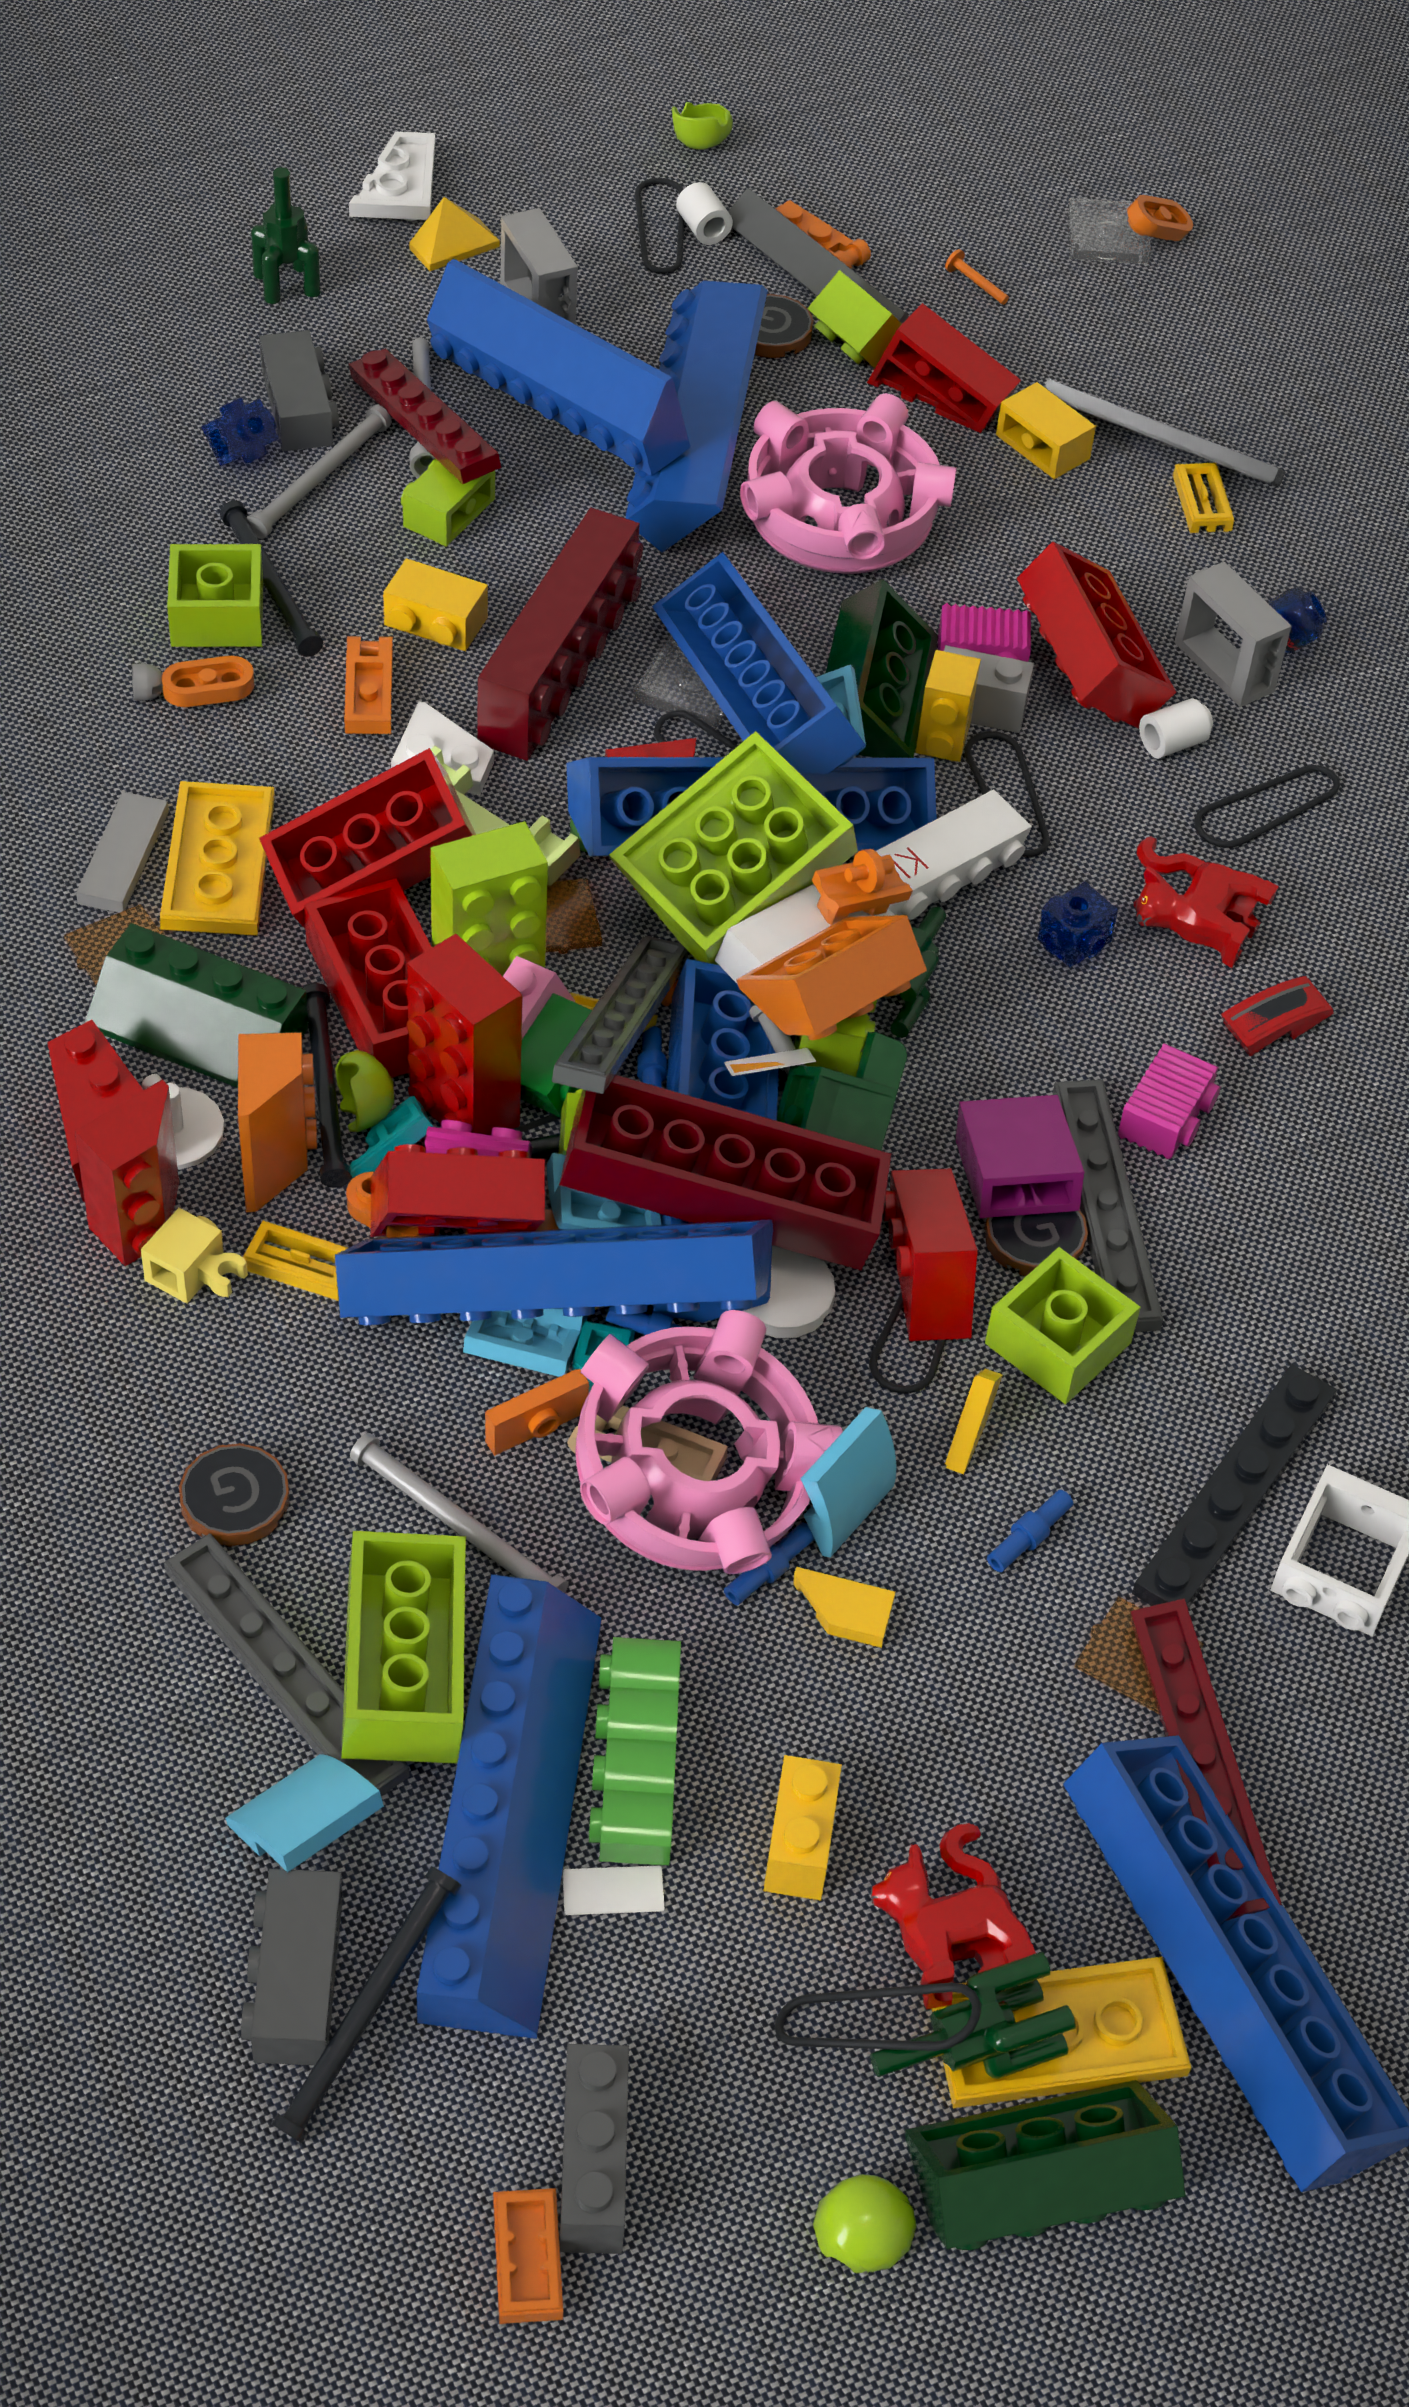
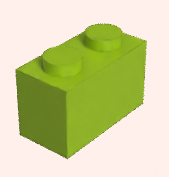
M840 270L807 308L819 320L814 327L832 343L838 337L844 342L840 349L858 365L864 359L873 368L878 364L896 330L902 325L890 311Z
M434 459L428 466V469L417 480L410 482L402 493L403 527L447 547L495 500V471L462 484L437 459Z

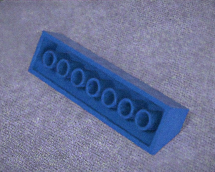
M452 259L447 263L427 318L432 335L430 339L431 346L440 358L450 360L460 366L466 373L478 376L485 380L492 388H499L513 396L520 404H527L539 411L546 419L555 420L567 427L574 435H581L595 443L602 451H609L623 459L630 467H637L651 476L691 448L673 377L458 260Z
M703 280L692 290H683L672 303L673 313L671 322L665 332L667 339L664 350L659 358L661 362L659 370L673 377L691 448L653 476L634 467L635 477L632 489L627 496L629 503L625 516L626 519L640 523L639 534L660 552L667 550L723 509L768 291L763 285Z
M724 552L720 553L652 606L743 741L756 731L799 773L829 774L838 766L848 763L855 756L856 752L866 746Z
M587 757L566 763L568 812L588 855L609 856L610 853L724 757ZM852 758L848 763L838 766L829 774L800 773L853 824L858 851L870 848L877 851L937 819L934 758Z
M686 959L672 995L666 1089L777 1121L779 1068L731 1076L724 1064L726 1061L773 1054L775 1051L760 1022H754L749 1013L750 1008L755 1004L739 989L738 984L720 965ZM660 1214L661 1225L691 1223ZM772 1246L767 1291L757 1300H752V1307L750 1308L766 1304L770 1299ZM719 1301L699 1302L700 1309L688 1312L667 1311V1304H653L652 1313L656 1311L670 1317L704 1323L720 1318L722 1313L729 1310L720 1309Z
M771 1219L365 1239L335 1254L340 1318L358 1317L359 1325H379L389 1323L390 1316L409 1315L410 1323H429L441 1320V1313H460V1320L478 1321L492 1318V1311L511 1310L512 1318L528 1319L543 1316V1309L563 1308V1316L578 1317L594 1314L595 1307L615 1306L616 1314L643 1313L647 1311V1305L667 1304V1311L688 1312L700 1309L699 1302L719 1301L720 1309L722 1310L746 1309L752 1307V1300H757L767 1291L773 1222Z
M491 1574L438 1869L462 1886L456 1896L449 1894L427 1931L417 1987V2023L537 2039L601 1628L600 1616L546 1581Z
M1180 1736L1101 1743L1063 1783V1786L1075 1804L1077 1813L1085 1821L1103 1852L1105 1861L1113 1869L1130 1898L1135 1912L1142 1919L1161 1951L1164 1962L1172 1970L1189 1999L1192 2010L1201 2020L1220 2052L1223 2063L1231 2071L1251 2105L1254 2116L1262 2124L1282 2158L1286 2171L1294 2179L1300 2191L1305 2192L1341 2183L1409 2146V2111L1284 1906L1278 1903L1259 1871L1254 1857L1229 1816L1225 1814L1213 1790ZM1176 1759L1199 1794L1208 1825L1192 1815L1188 1801V1791L1182 1782ZM1230 1848H1233L1244 1867L1241 1870H1232L1226 1865L1225 1854ZM1217 1852L1220 1864H1215L1208 1868L1207 1860ZM1264 1898L1270 1907L1264 1911L1244 1914L1241 1917L1227 1920L1246 1901Z

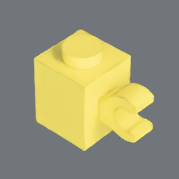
M179 1207L141 1249L145 1281L186 1304L204 1284L209 1286L215 1294L229 1297L232 1294L231 1281L222 1275L233 1273L243 1279L248 1275L247 1262L243 1257L235 1253L223 1252L222 1230L218 1229L208 1218L203 1216L196 1217Z

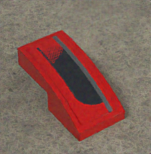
M1302 976L1267 988L1221 1013L1225 1026L1247 1054L1252 1056L1286 1033L1294 1040L1334 1014V1011L1307 976Z

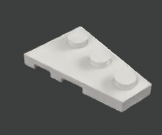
M395 132L379 156L377 168L372 175L368 174L364 179L363 189L359 196L354 195L349 202V217L392 218L407 221L427 220L431 214L435 133Z

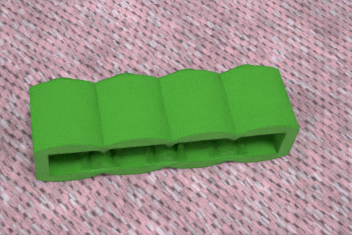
M613 1637L612 1655L601 1654L599 1688L610 1689L609 1705L597 1704L595 1739H607L606 1756L594 1755L592 1790L603 1791V1807H591L589 1843H600L599 1862L669 1866L673 1823L681 1641Z

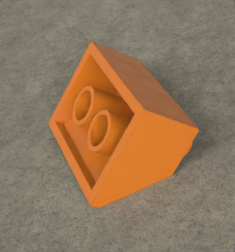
M907 915L846 917L741 976L736 981L739 989L785 1035H806L809 1040H817L833 1034L837 1030L836 1024L843 1019L859 1017L874 1009L873 1002L879 998L894 996L906 991L911 987L910 980L924 973L927 969Z
M302 1033L238 1034V1123L246 1212H257L308 1170V1150L317 1149V1119H307L316 1117L315 1087H305V1085H314L313 1054H303Z

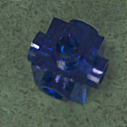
M242 397L218 408L222 415L221 417L201 426L220 466L240 457L243 458L245 464H248L269 454L265 445L279 439L275 431L276 423L274 417L263 406L260 399L245 405Z
M1083 882L1062 896H1054L1044 905L1041 911V923L1037 940L1042 943L1049 953L1056 955L1071 968L1086 957L1093 958L1097 956L1111 942L1118 909L1088 883Z

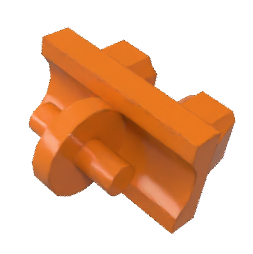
M871 848L858 851L852 863L816 870L812 878L813 884L821 895L817 907L830 925L837 923L854 912L863 911L872 916L886 913L890 904L909 900L913 892L910 885L903 882L899 877L894 860L890 854L880 856Z

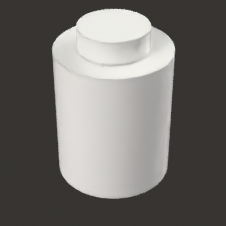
M702 182L693 183L680 193L676 202L677 210L702 244H716L729 234L733 225L732 217L708 184Z
M1191 698L1144 715L1140 720V736L1146 750L1151 756L1159 759L1207 741L1213 726V718L1210 710L1205 705Z

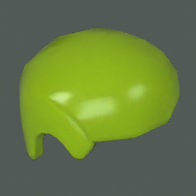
M686 102L681 114L678 113L677 107L673 106L671 109L676 137L689 148L706 150L715 147L731 133L733 127L730 111L720 104L704 103L694 106L692 103Z
M356 1050L342 1055L335 1067L337 1085L343 1097L340 1110L353 1113L356 1116V1119L348 1125V1130L350 1132H360L377 1125L390 1112L394 1104L393 1080L386 1068L374 1056L365 1051Z
M860 2174L840 2181L819 2201L813 2227L819 2248L826 2257L836 2258L847 2265L854 2273H863L865 2271L869 2273L890 2269L910 2250L916 2230V2220L908 2197L898 2187L887 2179L875 2175Z

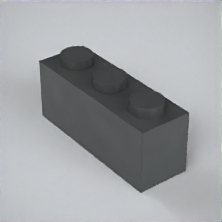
M310 330L260 335L261 371L282 451L333 446L332 428L339 427V414L336 401L329 402L332 399L329 374H321L324 372L322 348L314 347Z
M269 1869L267 1891H256L253 1921L254 1927H263L261 1946H250L247 1969L248 1983H257L255 2003L244 2002L241 2021V2040H251L254 2063L315 2066L329 2043L343 1902L341 1872L291 1870L287 1872L284 1869Z
M567 2044L560 2252L622 2254L625 2229L629 2045Z

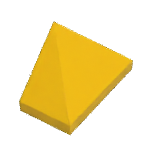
M443 197L409 242L411 252L429 271L447 266V263L452 259L461 261L500 247V240L478 217L446 197Z

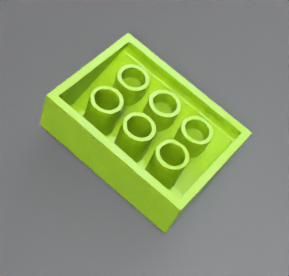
M755 731L610 853L609 856L677 940L698 961L719 965L715 958L728 928L812 885V878L816 870L842 865L858 851L853 824Z

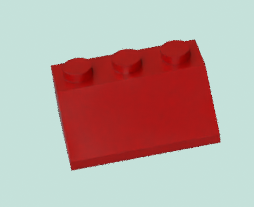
M163 1079L75 1131L88 1227L124 1266L142 1257V1247L173 1214L177 1197L179 1176L169 1085Z

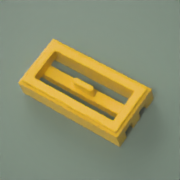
M1217 463L1176 464L1173 478L1190 533H1199L1200 526H1205L1207 532H1215L1216 526L1222 525L1223 532L1232 531L1234 517ZM1201 474H1206L1217 513L1212 512L1208 500V492ZM1188 475L1190 476V480H1191V483H1192V486H1193V489H1194V493H1195V496H1196V499H1197L1198 506H1199V509H1200L1201 514H1199V510H1198V507H1197V504H1196V501H1195V497H1194V494H1193V491H1192V488H1191V484H1190Z
M263 1220L243 1258L247 1262L248 1272L339 1301L336 1266L311 1259L310 1255L335 1263V1254L348 1247ZM265 1241L290 1248L291 1250L287 1251L265 1244Z

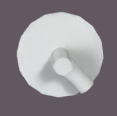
M151 1074L143 1080L142 1087L145 1090L162 1079L158 1074ZM167 1083L170 1093L178 1170L198 1165L215 1153L223 1140L224 1119L218 1105L206 1094L190 1088L178 1087L173 1083Z

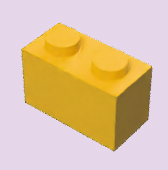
M1036 382L1001 402L996 436L1050 477L1056 479L1090 459L1096 426Z
M407 558L383 591L384 625L465 652L488 618L487 584Z
M940 650L935 651L924 691L916 753L956 762L961 761L971 724L981 659Z
M784 1755L763 1891L821 1901L842 1764Z

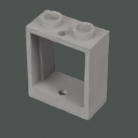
M535 208L501 216L500 284L576 325L578 266L541 209Z
M1223 561L1189 576L1174 643L1239 707H1242L1275 692L1292 626ZM1217 614L1243 639L1240 651L1214 627Z

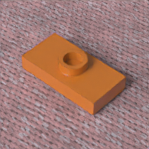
M580 1368L485 1412V1443L494 1456L534 1437H545L554 1432L559 1425L580 1416L586 1397L589 1394V1381L580 1373Z
M556 2188L493 2192L499 2324L563 2320Z

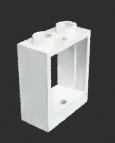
M1327 1464L1280 1561L1270 1591L1283 1596L1293 1605L1308 1607L1328 1616L1344 1628L1359 1630L1373 1636L1409 1557V1500ZM1321 1515L1396 1548L1375 1596L1299 1563Z

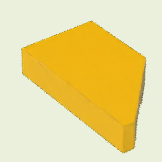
M985 1368L974 1376L945 1462L947 1469L961 1474L965 1473L987 1423L1003 1376L1002 1374Z
M796 1567L793 1584L798 1592H803L814 1608L816 1618L827 1634L882 1648L894 1603L895 1591Z

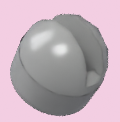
M146 663L132 664L133 701L155 699L162 693V672L155 665Z

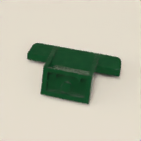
M868 1032L856 1077L824 1067L790 1066L777 1113V1121L881 1151L907 1059L905 1046L900 1041L877 1032Z

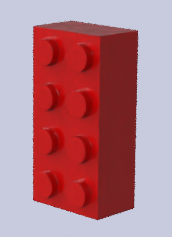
M1052 541L1016 578L1025 594L1023 597L1025 605L1036 615L1041 624L1039 627L1040 634L1052 645L1057 655L1055 662L1059 669L1068 676L1073 685L1071 693L1083 707L1087 709L1094 707L1104 712L1114 722L1123 721L1139 729L1140 720L1144 715L1159 710L1176 693L1110 570Z
M428 748L261 836L259 840L292 915L305 929V903L397 878L404 891L431 876V847L476 835L448 773L432 750Z
M397 878L305 903L306 944L358 1050L365 1051L374 1056L386 1068L391 1078L409 1073V1063L407 1060L409 1054V1032L407 1030L408 998L406 995V988L408 987L407 963L431 949L432 946Z
M454 934L407 963V1030L409 1032V1054L407 1060L410 1078L408 1093L411 1097L415 1096L425 1111L435 1118L440 1125L442 1120L460 1121L472 1125L471 1133L491 1135L492 1128L494 1127L514 1129L520 1126L522 994L462 938Z

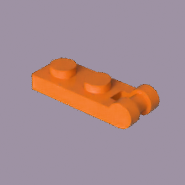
M791 200L775 208L850 269L852 265L860 266L870 259L871 251L864 240H851Z
M347 636L345 734H391L393 637L379 636V641H361V636Z

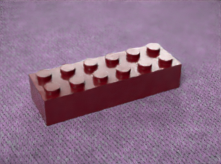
M592 507L589 508L478 676V740L493 750L526 761L529 760L538 745L543 746L546 743L553 720L556 716L561 717L565 713L572 690L575 686H582L588 672V665L593 658L598 659L601 656L607 635L611 630L616 631L619 628L628 602L634 603L639 595L642 578L637 576V567L641 561L644 549L643 543L639 542L640 523Z
M615 1075L604 1094L588 1090L582 1091L574 1116L559 1185L691 1223L772 1219L773 1246L862 1270L880 1235L891 1153Z

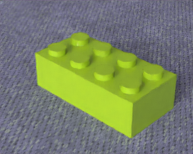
M525 821L431 847L432 947L457 934L502 976L516 956L545 968L548 862Z
M353 1531L348 1581L342 1759L458 1763L464 1718L466 1536Z

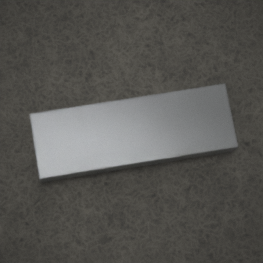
M122 792L77 889V904L124 914L169 813L168 801Z

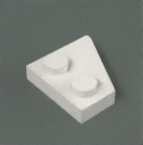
M419 701L391 760V768L428 748L432 749L434 746H437L442 750L446 765L455 771L463 764L470 768L473 786L467 792L480 795L494 764V750L427 703Z

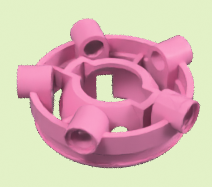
M880 394L866 411L847 408H826L795 414L778 401H771L761 409L754 422V432L760 438L750 454L747 481L743 482L740 486V498L745 513L753 521L763 539L773 549L791 561L811 569L830 573H866L892 566L911 555L922 545L929 535L938 506L951 507L957 467L940 465L937 456L926 441L904 425L908 419V409L900 398L892 394ZM867 464L876 467L879 472L878 486L865 494V504L860 503L850 507H842L838 495L822 490L824 488H843L858 492L864 485ZM912 494L910 516L903 521L905 509L904 495ZM806 516L812 517L818 527L806 524Z
M739 1310L725 1311L721 1314L716 1329L689 1326L674 1327L647 1334L627 1346L612 1334H609L593 1352L580 1372L594 1383L581 1410L576 1437V1466L584 1504L591 1515L603 1524L620 1542L643 1557L659 1564L693 1571L724 1569V1572L727 1574H738L753 1570L767 1563L772 1557L769 1547L780 1540L792 1528L810 1502V1498L800 1478L843 1432L840 1426L818 1423L813 1406L797 1379L781 1362L761 1348L767 1328L758 1317ZM659 1370H670V1380L672 1382L651 1390L643 1399L632 1406L622 1419L616 1435L612 1433H595L596 1416H600L608 1423L636 1390L644 1374ZM688 1370L695 1371L693 1378L697 1380H689ZM742 1391L759 1405L771 1421L760 1420L749 1404L738 1396L739 1393ZM729 1411L737 1417L744 1429L741 1436L734 1443L741 1460L744 1461L743 1465L734 1474L717 1481H702L683 1474L671 1464L665 1456L663 1449L642 1447L640 1432L641 1428L660 1422L663 1416L667 1414L685 1413L699 1416L716 1425ZM599 1455L612 1456L611 1465L603 1469ZM775 1473V1490L787 1491L786 1500L778 1519L768 1529L763 1531L754 1507L761 1498L766 1484ZM650 1495H652L654 1505L644 1519L640 1514L648 1503Z

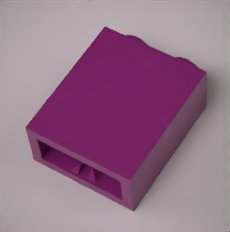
M1058 1095L959 1102L955 1141L979 1218L1080 1211L1084 1169Z

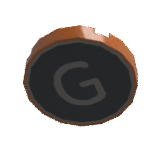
M767 294L755 355L780 358L785 357V352L794 349V354L803 351L811 342L814 320L810 311L802 303L790 297Z
M1081 1211L989 1217L986 1219L984 1230L986 1247L996 1262L1006 1269L1007 1265L1019 1269V1275L1027 1276L1058 1247L1077 1260L1083 1253L1088 1236L1086 1219Z
M241 1443L219 1445L200 1454L185 1469L179 1485L181 1512L190 1529L201 1537L202 1534L206 1536L211 1533L219 1544L226 1546L251 1544L270 1535L279 1525L278 1520L283 1516L284 1512L286 1514L290 1503L287 1473L278 1459L262 1448Z

